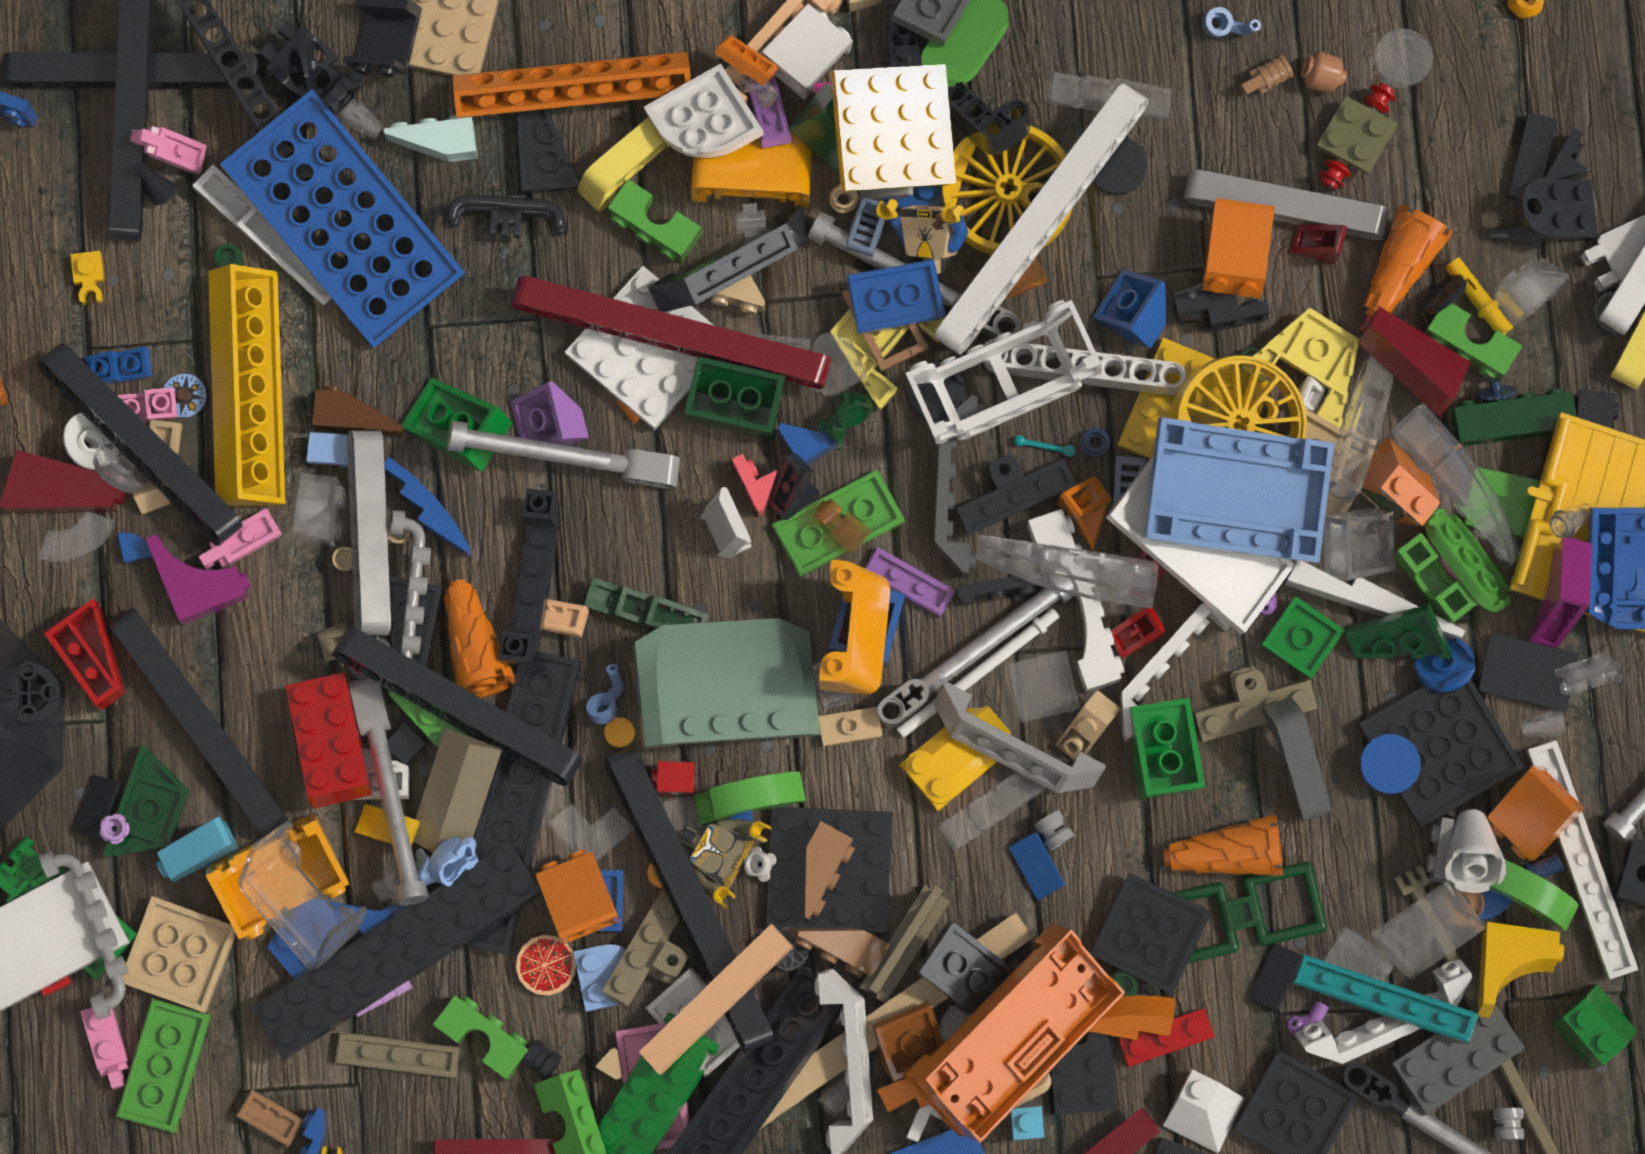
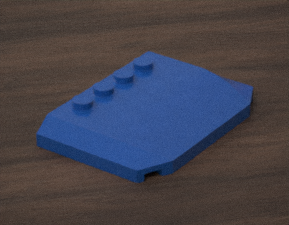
M1589 507L1588 543H1592L1590 605L1585 610V613L1616 629H1645V507Z

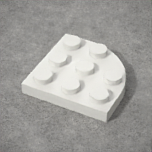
M721 64L644 106L646 114L662 139L676 151L692 157L712 158L723 156L764 135L761 126Z

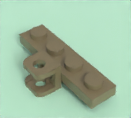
M1251 665L1231 672L1230 682L1235 700L1194 711L1193 713L1202 742L1267 724L1262 707L1288 697H1292L1303 713L1318 709L1310 679H1303L1268 690L1261 671ZM1251 678V682L1245 685L1246 679Z
M663 891L658 895L601 992V995L626 1009L630 1006L648 973L663 983L673 984L678 979L688 959L684 950L668 941L679 920L666 893Z

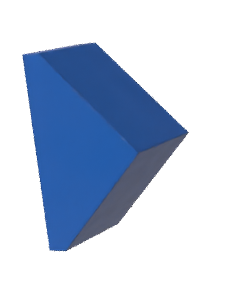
M783 423L779 424V436L791 454H798L807 465L837 447V441L829 439L825 433Z

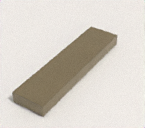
M339 1032L335 1063L456 1079L461 1048Z

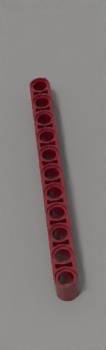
M528 276L518 277L510 303L511 307L526 313L693 357L699 356L783 375L787 382L814 389H824L832 361L830 357L817 352Z

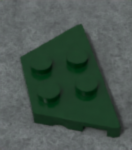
M140 745L117 814L125 817V822L129 824V834L118 844H112L108 840L102 854L105 857L162 850L172 844L190 790L146 746ZM113 826L112 831H117V827Z

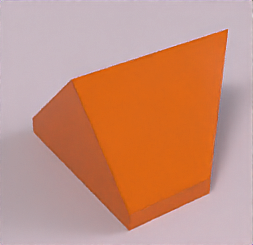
M1095 476L1063 492L1057 502L1067 516L1070 515L1073 525L1093 550L1108 504L1112 500Z

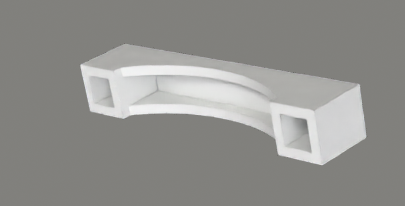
M1061 509L1028 520L1027 528L1036 553L1043 552L1050 557L1062 570L1077 593L1076 597L1084 622L1085 646L1083 658L1077 661L1076 668L1085 693L1120 682V674L1124 673V668L1120 657H1114L1111 645H1114V639L1109 627L1104 629L1101 617H1104V611L1100 600L1094 601L1091 589L1095 588L1090 572H1084L1081 561H1084L1085 558L1080 544H1074L1071 533H1074L1075 529L1070 515L1065 516Z

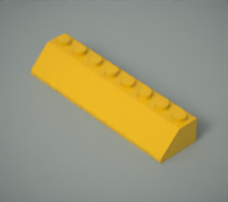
M228 264L208 271L215 493L228 506L285 504L278 272Z

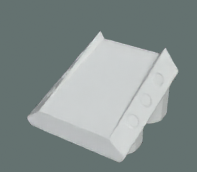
M722 487L707 504L699 519H705L719 549L717 556L732 559L735 555L750 549L751 540L728 489Z

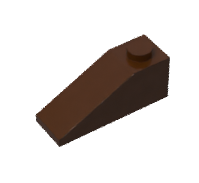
M324 386L323 390L315 391L312 421L315 430L349 433L350 431H381L382 436L404 437L405 431L402 425L347 392H342V388Z

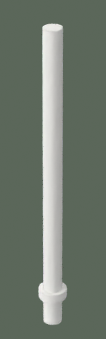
M1052 608L1042 617H1035L1029 627L957 681L954 686L963 691L967 690L1039 633L1043 635L1047 632L1046 628L1060 618L1057 612ZM935 699L897 728V731L903 738L938 712L933 704Z

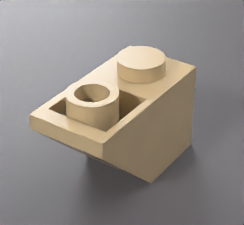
M751 275L709 297L711 302L716 305L727 307L729 303L739 306L740 311L748 314L764 313L765 300Z
M1097 690L1055 746L1073 760H1075L1079 752L1086 755L1121 708Z

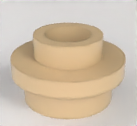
M840 184L832 189L829 202L833 210L841 214H847L857 207L859 196L857 191L841 192ZM846 195L850 200L847 204H841L838 200L839 197Z

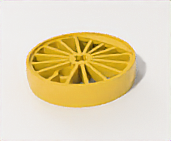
M1030 126L1029 134L1022 140L1011 174H1009L1007 150L1002 153L1004 175H1002L993 156L984 152L997 178L972 158L977 145L968 137L963 139L953 151L956 183L941 185L942 206L945 207L949 202L951 207H956L957 199L991 196L963 211V217L995 202L971 230L967 227L968 236L964 241L970 247L984 254L992 256L1001 244L995 243L994 240L1005 207H1007L1010 232L1014 227L1012 206L1020 219L1023 212L1019 205L1026 210L1031 204L1028 196L1031 193H1039L1044 186L1042 183L1033 182L1055 172L1067 156L1054 139ZM1027 140L1043 147L1023 171L1016 176ZM1046 152H1049L1056 160L1057 164L1021 181ZM968 164L991 182L966 175L965 172ZM962 181L988 189L959 192ZM1007 185H1012L1010 194H1004V189ZM1001 205L990 241L976 235L975 233ZM1073 208L1070 210V212L1058 226V228L1047 241V243L1044 245V247L1050 244L1064 229L1071 216Z
M1232 355L1209 361L1196 369L1178 389L1170 411L1171 419L1191 421L1187 409L1221 420V423L1204 425L1235 429L1233 424L1237 422L1236 419H1241L1242 424L1239 425L1238 430L1278 436L1284 435L1255 425L1291 422L1290 437L1306 438V410L1296 385L1286 373L1274 364L1252 356ZM1231 365L1234 402L1218 372L1219 367ZM1239 365L1253 368L1243 402L1241 398ZM1260 371L1271 380L1257 398L1251 400ZM1211 373L1227 407L1200 384V381L1207 374ZM1275 385H1277L1284 396L1277 401L1267 397ZM1195 388L1224 415L1188 403L1193 389ZM1261 402L1265 403L1268 407V415L1264 419L1257 413V407ZM1287 402L1290 417L1276 418L1278 406Z

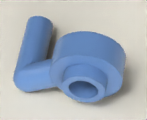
M1215 7L1207 11L1202 19V27L1205 33L1213 38L1222 37L1229 32L1246 36L1258 31L1261 27L1260 22L1256 19L1245 24L1233 21L1232 14L1223 7ZM1213 18L1218 20V22H1219V27H1218V28H1214V27H1213V25H1212V19H1213Z
M610 664L606 668L612 684L611 688L607 693H599L592 696L586 704L589 718L596 724L609 723L618 714L616 700L625 689V685L616 664Z

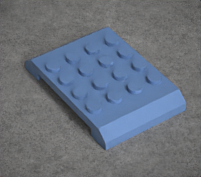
M1160 417L1157 424L1143 538L1319 563L1334 443Z

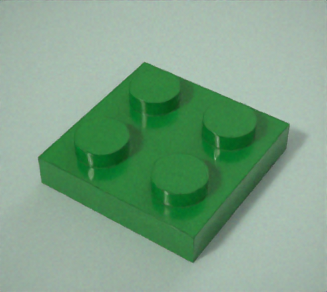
M1295 596L1261 647L1311 680L1345 630Z

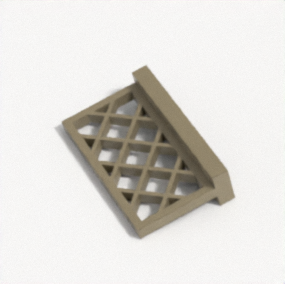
M926 885L923 887L889 940V947L874 976H866L859 987L883 1004L887 1002L950 903L949 900L941 896L943 889L936 885L933 890Z

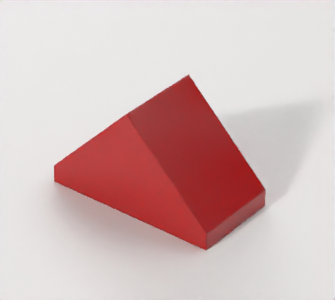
M1149 605L1112 629L1111 633L1114 639V646L1123 659L1162 638L1165 629L1152 606Z

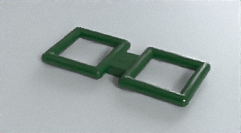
M1306 861L1280 867L1283 868L1282 876L1246 875L1242 879L1246 897L1229 901L1225 886L1221 882L1172 892L1189 901L1214 895L1226 943L1194 950L1189 963L1236 953L1239 950L1236 931L1250 927L1254 928L1256 940L1260 946L1325 932L1328 926L1312 864ZM1302 875L1314 922L1267 933L1256 885Z

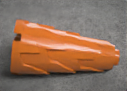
M1401 204L1396 211L1390 233L1382 249L1375 275L1371 281L1372 286L1363 304V307L1367 309L1365 314L1373 316L1379 307L1392 313L1397 304L1402 302L1413 284L1426 271L1436 254L1449 241L1453 233L1452 230H1445L1446 225L1417 209H1414L1412 214L1407 212L1409 206Z
M463 579L449 583L444 600L448 616L450 652L455 684L469 692H473V694L480 698L489 697L508 689V680L513 684L515 682L514 674L508 662H500L498 660L501 645L496 639L491 623L485 616L476 589H473L472 584L466 583V580Z
M1267 815L1264 818L1251 820L1247 823L1231 825L1218 831L1193 835L1188 839L1169 843V848L1164 849L1165 866H1171L1172 871H1195V873L1282 876L1283 868H1275V865H1281L1282 863L1278 826H1270V823L1277 822V816Z

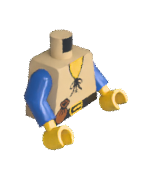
M890 199L887 206L884 204V201H880L876 208V214L881 219L888 220L905 247L906 254L913 257H923V261L934 260L937 274L941 273V258L956 255L968 236V229L963 218L964 208L961 205L951 207L949 202L945 207L911 205L900 208V211L896 210L898 206L896 200Z

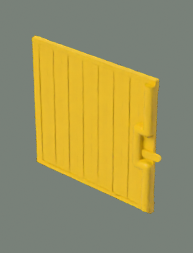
M1562 412L1558 414L1539 487L1531 486L1527 488V494L1535 497V501L1509 590L1544 600L1551 571L1552 553L1563 537L1577 538L1580 541L1588 542L1589 507H1645L1644 439ZM1633 629L1645 633V629Z

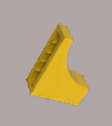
M1487 922L1481 940L1478 994L1479 1017L1490 1018L1498 993L1512 980L1530 973H1553L1557 962H1562L1564 956V944H1560V932Z

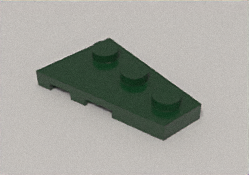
M1430 603L1345 628L1344 634L1355 658H1392L1394 655H1412V659H1424V656H1440V659H1451L1452 651Z

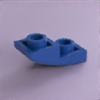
M144 346L121 352L107 351L85 356L86 365L106 385L152 377L149 348Z
M317 1107L315 1112L310 1111L302 1124V1127L305 1128L302 1135L312 1139L313 1142L311 1145L306 1143L300 1154H321L327 1124L326 1111Z

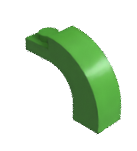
M800 771L777 773L735 781L709 788V791L694 795L700 825L748 812L788 807L806 801Z
M1505 860L1506 875L1499 885L1496 882L1489 886V890L1523 906L1540 921L1566 931L1579 904L1563 890L1542 877Z

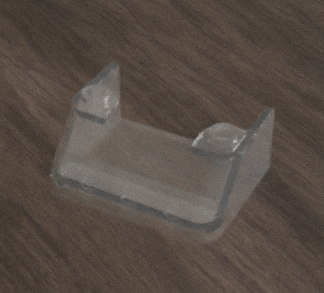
M288 820L251 846L238 878V884L245 897L302 963L314 971L326 963L359 931L368 910L364 906L358 911L345 906H340L337 909L334 908L299 867L301 850L293 840L287 838L293 825Z

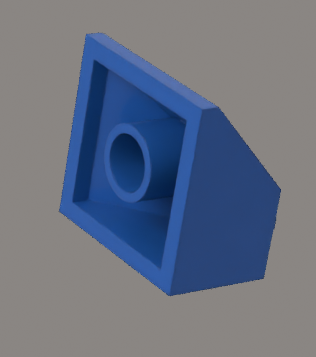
M1122 269L1092 318L1126 340L1151 349L1166 325L1165 283L1162 280Z

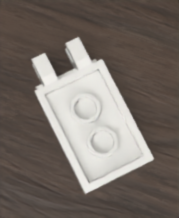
M1645 215L1600 235L1597 238L1598 245L1584 251L1583 255L1580 256L1585 267L1606 258L1612 271L1598 277L1594 281L1599 293L1617 284L1620 285L1644 246Z

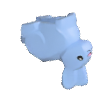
M449 838L441 842L431 857L423 849H418L416 851L417 861L415 862L418 880L424 881L426 886L434 882L451 886L453 881L464 870L472 869L478 862L475 854L476 841L474 838Z

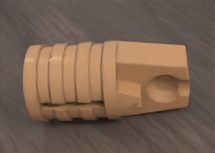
M1280 54L1268 63L1249 71L1252 78L1238 86L1243 95H1247L1257 89L1260 94L1271 90L1272 87L1279 85V83L1286 81V79L1293 78L1294 74L1287 59Z

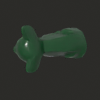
M841 392L838 398L841 404L834 411V415L818 422L817 428L824 431L829 439L837 441V451L842 449L846 429L860 425L867 418L871 417L873 404L867 395L857 392Z

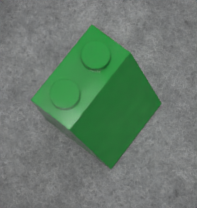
M1597 983L1550 1022L1589 1069L1604 1066L1628 1045L1637 1031Z

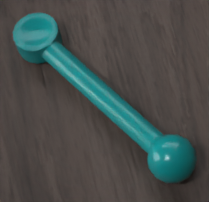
M1022 435L1014 437V444L1018 447L1028 445L1061 452L1065 457H1072L1075 453V448L1072 445L1061 447L1027 440Z

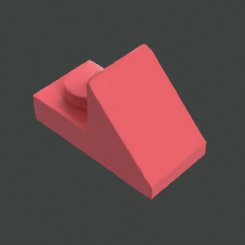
M741 454L732 459V464L758 517L765 513L778 471L776 470L756 480L755 477L759 474L752 459L746 461L744 455Z

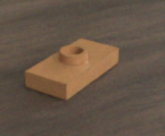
M254 1090L250 1091L236 1115L238 1118L288 1147L291 1146L304 1122V1119Z

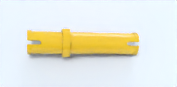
M1460 257L1446 266L1445 269L1451 276L1461 274L1467 280V285L1463 292L1479 311L1477 315L1480 319L1484 318L1494 332L1499 331L1506 335L1513 329L1511 323L1498 308L1499 303L1497 300L1493 301Z

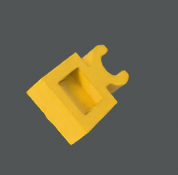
M101 251L71 254L73 282L75 286L83 285L79 291V300L83 305H87L86 296L88 293L93 292L96 293L97 302L102 303L103 294L96 284L105 282Z

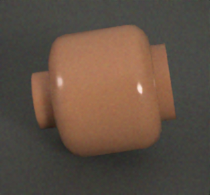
M1317 51L1312 56L1308 55L1306 57L1300 74L1304 78L1306 87L1330 94L1337 87L1343 86L1347 72L1343 70L1341 58Z

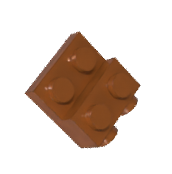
M928 1001L872 1025L879 1045L877 1049L885 1072L893 1082L906 1079L905 1073L924 1054L931 1056L944 1043L932 1006Z

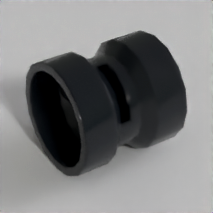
M537 1039L529 1048L520 1064L527 1069L533 1068L537 1071L538 1077L547 1080L563 1056L556 1051H549L545 1043Z

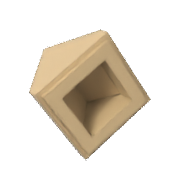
M149 480L132 486L134 499L142 515L170 504L169 500Z
M616 1048L610 1049L595 1067L618 1081L622 1078L619 1052Z

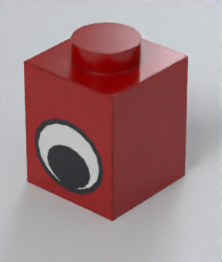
M658 761V769H652V784L654 787H657L658 795L694 796V762Z

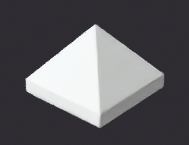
M1307 376L1298 388V391L1303 399L1305 408L1316 413L1326 389L1313 377Z

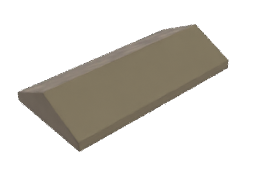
M447 728L444 729L415 819L420 824L413 842L434 853L441 842L449 838L465 839L467 837H474L502 748Z

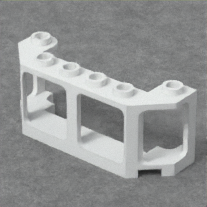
M1064 300L1051 304L1048 307L1049 311L1045 314L1044 321L1040 323L1038 320L1029 322L1022 327L1021 331L1012 335L1010 332L1004 333L995 338L994 343L985 347L984 345L972 347L967 351V355L958 359L956 357L947 358L940 363V367L936 368L933 363L927 364L926 361L916 363L910 367L911 371L906 372L908 382L914 391L936 444L945 443L947 439L957 436L958 440L968 439L1075 392L1082 387L1081 380L1095 377L1102 372L1101 362L1072 300L1066 303ZM1070 316H1073L1090 353V356L1082 359V362L1075 367L1057 331L1058 326ZM1045 335L1050 339L1066 375L1018 395L1002 360V354ZM988 361L994 369L1007 401L960 421L945 388L944 380L981 362ZM917 384H933L950 420L949 422H944L943 420L934 424Z

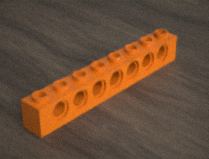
M680 52L454 75L453 93L456 116L461 118L657 98L689 82L691 78L688 53Z

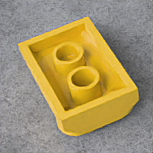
M989 706L967 708L965 710L990 725L1011 734L1009 729ZM944 727L919 749L911 753L907 759L899 764V767L938 812L996 764L997 761L951 738L946 727Z

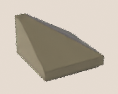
M347 621L318 633L325 662L337 660L332 655V652L348 628Z

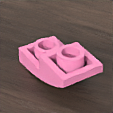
M174 387L144 390V393L117 395L145 423H150V420L164 421L177 418Z

